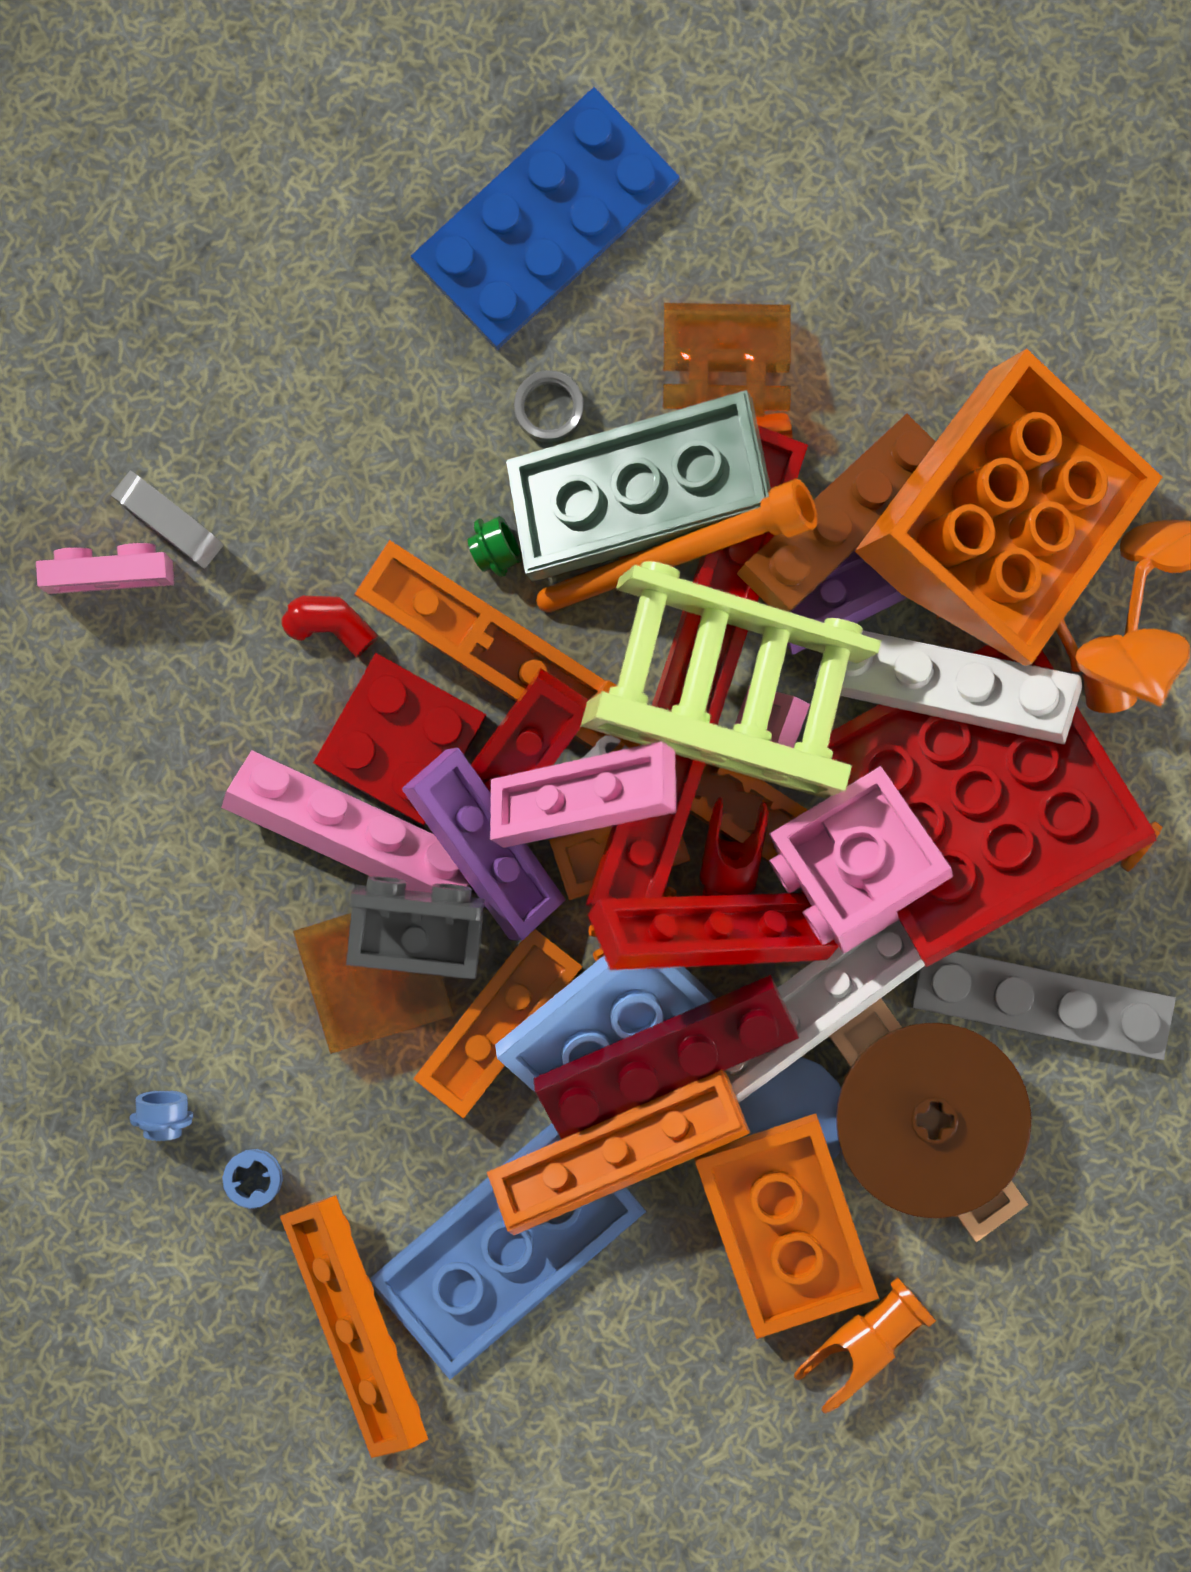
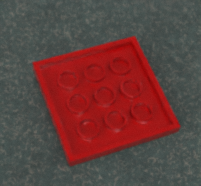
M986 645L973 652L974 654L1017 662L990 645ZM1043 650L1040 651L1033 663L1030 664L1031 666L1054 670ZM881 704L831 731L828 749L833 751L831 760L851 765L847 786L881 766L951 867L952 878L897 911L900 923L926 967L1157 841L1156 832L1077 705L1065 744Z

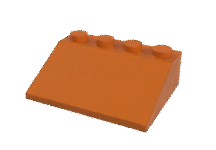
M1025 349L988 371L854 552L903 596L1020 664L1027 666L1036 659L1163 477L1028 349Z

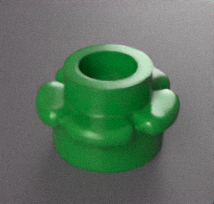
M501 516L486 523L481 518L474 522V530L477 534L469 537L467 541L475 563L482 572L492 569L497 576H506L508 568L522 561L521 551L511 528Z

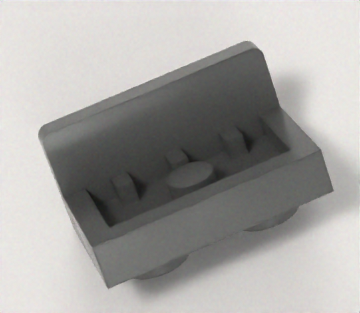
M372 876L367 878V886L356 885L351 891L349 906L352 907L346 965L476 979L485 899L471 897L472 889L470 887L455 884H433L432 893L406 890L407 881Z

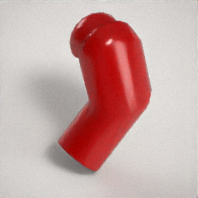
M302 595L288 604V611L282 616L281 624L283 630L290 638L303 641L313 633L332 632L356 658L361 656L379 638L373 629L340 597Z

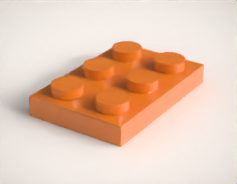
M816 1113L734 1140L694 1158L756 1339L879 1299Z

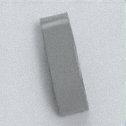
M131 470L111 494L122 506L203 569L208 566L224 546L206 528Z

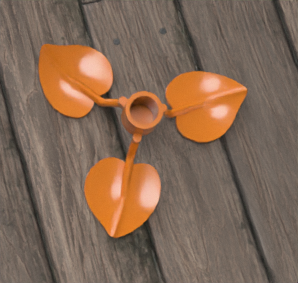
M1162 520L1146 523L1131 529L1121 539V556L1127 560L1139 562L1135 568L1124 636L1097 637L1078 648L1064 619L1057 627L1056 632L1070 657L1071 671L1083 672L1086 705L1092 711L1099 713L1121 712L1131 708L1137 702V698L1161 707L1167 698L1173 682L1186 667L1190 659V645L1184 637L1160 629L1138 630L1147 575L1155 567L1169 573H1182L1191 570V521Z

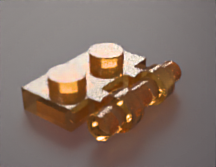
M664 303L663 371H688V384H663V409H683L747 390L753 399L756 417H764L765 411H790L791 386L766 385V373L790 372L791 305ZM708 372H745V385L708 384Z

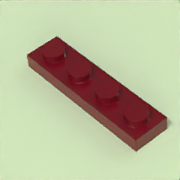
M771 975L533 1078L535 1093L562 1140L718 1071H725L799 1039L795 1023Z

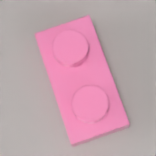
M150 543L117 546V555L93 557L92 549L63 548L53 551L54 560L36 561L37 587L47 594L174 585L173 560L165 552H156V545Z

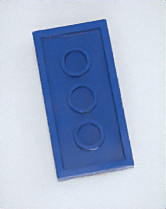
M593 87L411 255V260L483 337L498 350L680 181V176L602 94Z

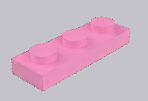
M663 741L491 779L490 840L506 848L676 812L675 750Z

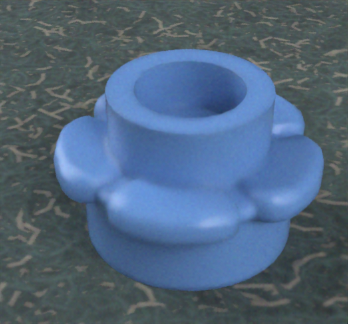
M151 1091L136 1097V1113L131 1114L129 1118L131 1125L139 1126L143 1130L144 1138L153 1141H167L179 1138L182 1135V1128L192 1123L193 1112L188 1111L186 1094L178 1091Z

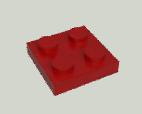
M375 653L313 763L425 826L426 822L405 795L402 788L446 749L459 748L465 756L487 715L380 654Z

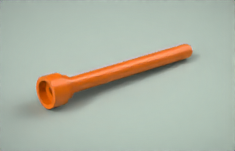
M799 479L770 489L769 496L761 500L760 507L543 588L537 595V605L544 612H554L616 589L619 577L634 565L641 566L642 562L652 561L675 567L769 531L775 536L783 534L788 538L814 529L817 525V512L813 498L806 485Z

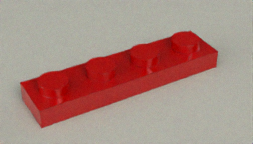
M804 893L599 899L588 914L609 970L828 960L839 947L834 939L822 945L812 931L803 914V911L812 907Z

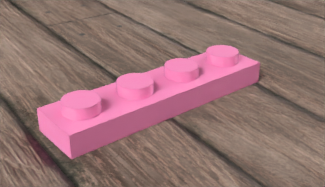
M250 752L226 790L221 808L368 876L402 879L407 881L406 890L432 893L433 884H455L466 887L470 885L434 834L257 752Z

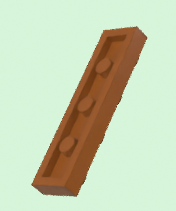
M906 413L813 500L817 512V525L814 529L790 538L783 534L774 536L743 565L737 575L768 606L791 612L857 549L936 441Z

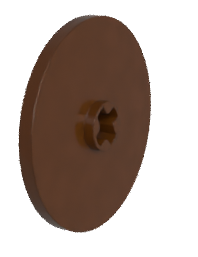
M919 1023L901 1027L887 1033L868 1046L847 1073L840 1089L836 1110V1129L840 1149L846 1164L858 1182L872 1196L890 1208L923 1218H947L962 1215L980 1208L1000 1194L1014 1178L1023 1163L1030 1141L1032 1126L1030 1101L1026 1087L1019 1072L1007 1055L982 1035L964 1027L945 1023ZM938 1101L940 1112L950 1115L951 1122L949 1127L939 1128L937 1138L930 1139L928 1138L927 1128L917 1125L916 1118L918 1113L928 1112L930 1102Z

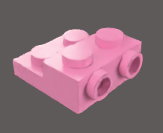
M881 766L847 786L846 791L827 798L770 833L776 853L778 854L769 860L776 876L789 894L798 888L802 890L812 906L803 911L804 917L822 945L834 939L843 954L898 921V910L953 877L951 867Z

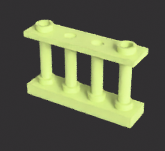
M642 562L641 566L634 565L619 577L616 590L638 596L640 599L618 686L611 687L609 693L602 691L587 701L581 724L582 727L643 745L663 741L675 750L676 755L822 798H828L846 791L851 765L831 760L833 751L828 749L830 735L848 661L858 664L878 654L881 640L861 635L863 628L851 621L827 618L822 623L680 579L679 570L663 563ZM665 605L702 616L680 705L672 706L671 712L647 705L649 697L643 694ZM727 624L763 635L741 724H735L733 730L710 724L711 716L705 712ZM788 642L823 653L802 742L795 743L794 748L771 742L772 733L767 731Z

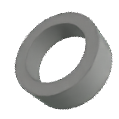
M553 370L536 372L527 377L516 392L514 399L516 420L520 428L535 440L541 442L563 440L570 436L581 422L583 416V397L581 391L569 376ZM553 384L563 388L570 395L573 402V412L570 419L563 426L554 430H544L534 426L528 420L524 410L525 401L530 392L538 386Z

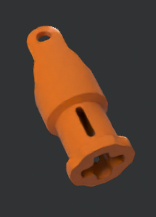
M899 1277L890 1283L892 1291L864 1316L860 1314L854 1315L803 1362L795 1372V1380H801L830 1354L841 1351L850 1352L853 1359V1370L850 1378L823 1405L821 1410L824 1414L841 1406L895 1359L894 1350L922 1325L930 1327L936 1322V1319Z

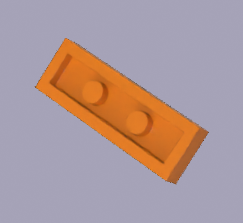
M534 929L518 944L413 1079L464 1119L505 1066L497 1059L495 1044L570 984L583 966Z

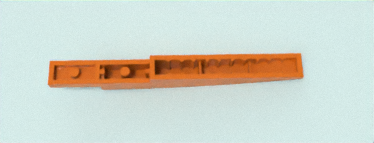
M391 540L388 541L354 594L355 597L460 664V667L514 702L518 700L540 668L588 700L602 691L609 693L611 687H617L610 680L602 679ZM581 727L573 739L591 750L602 737L612 735ZM616 737L621 741L611 752L620 751L625 745L628 748L638 747L639 743ZM705 763L689 813L709 825L718 797H722L723 815L720 833L732 841L743 843L756 827L761 802H766L768 826L761 859L770 864L769 860L778 855L770 833L808 810L761 779Z

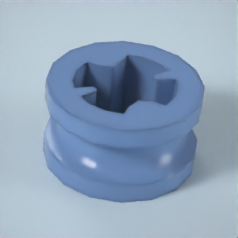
M259 1149L245 1150L234 1156L226 1165L222 1177L223 1187L229 1199L238 1206L248 1209L262 1207L273 1200L279 1193L283 1182L282 1168L277 1159L270 1153ZM258 1161L268 1169L262 1176L270 1177V1185L267 1191L256 1189L248 1196L239 1190L238 1186L244 1181H236L235 1175L239 1166L248 1169Z

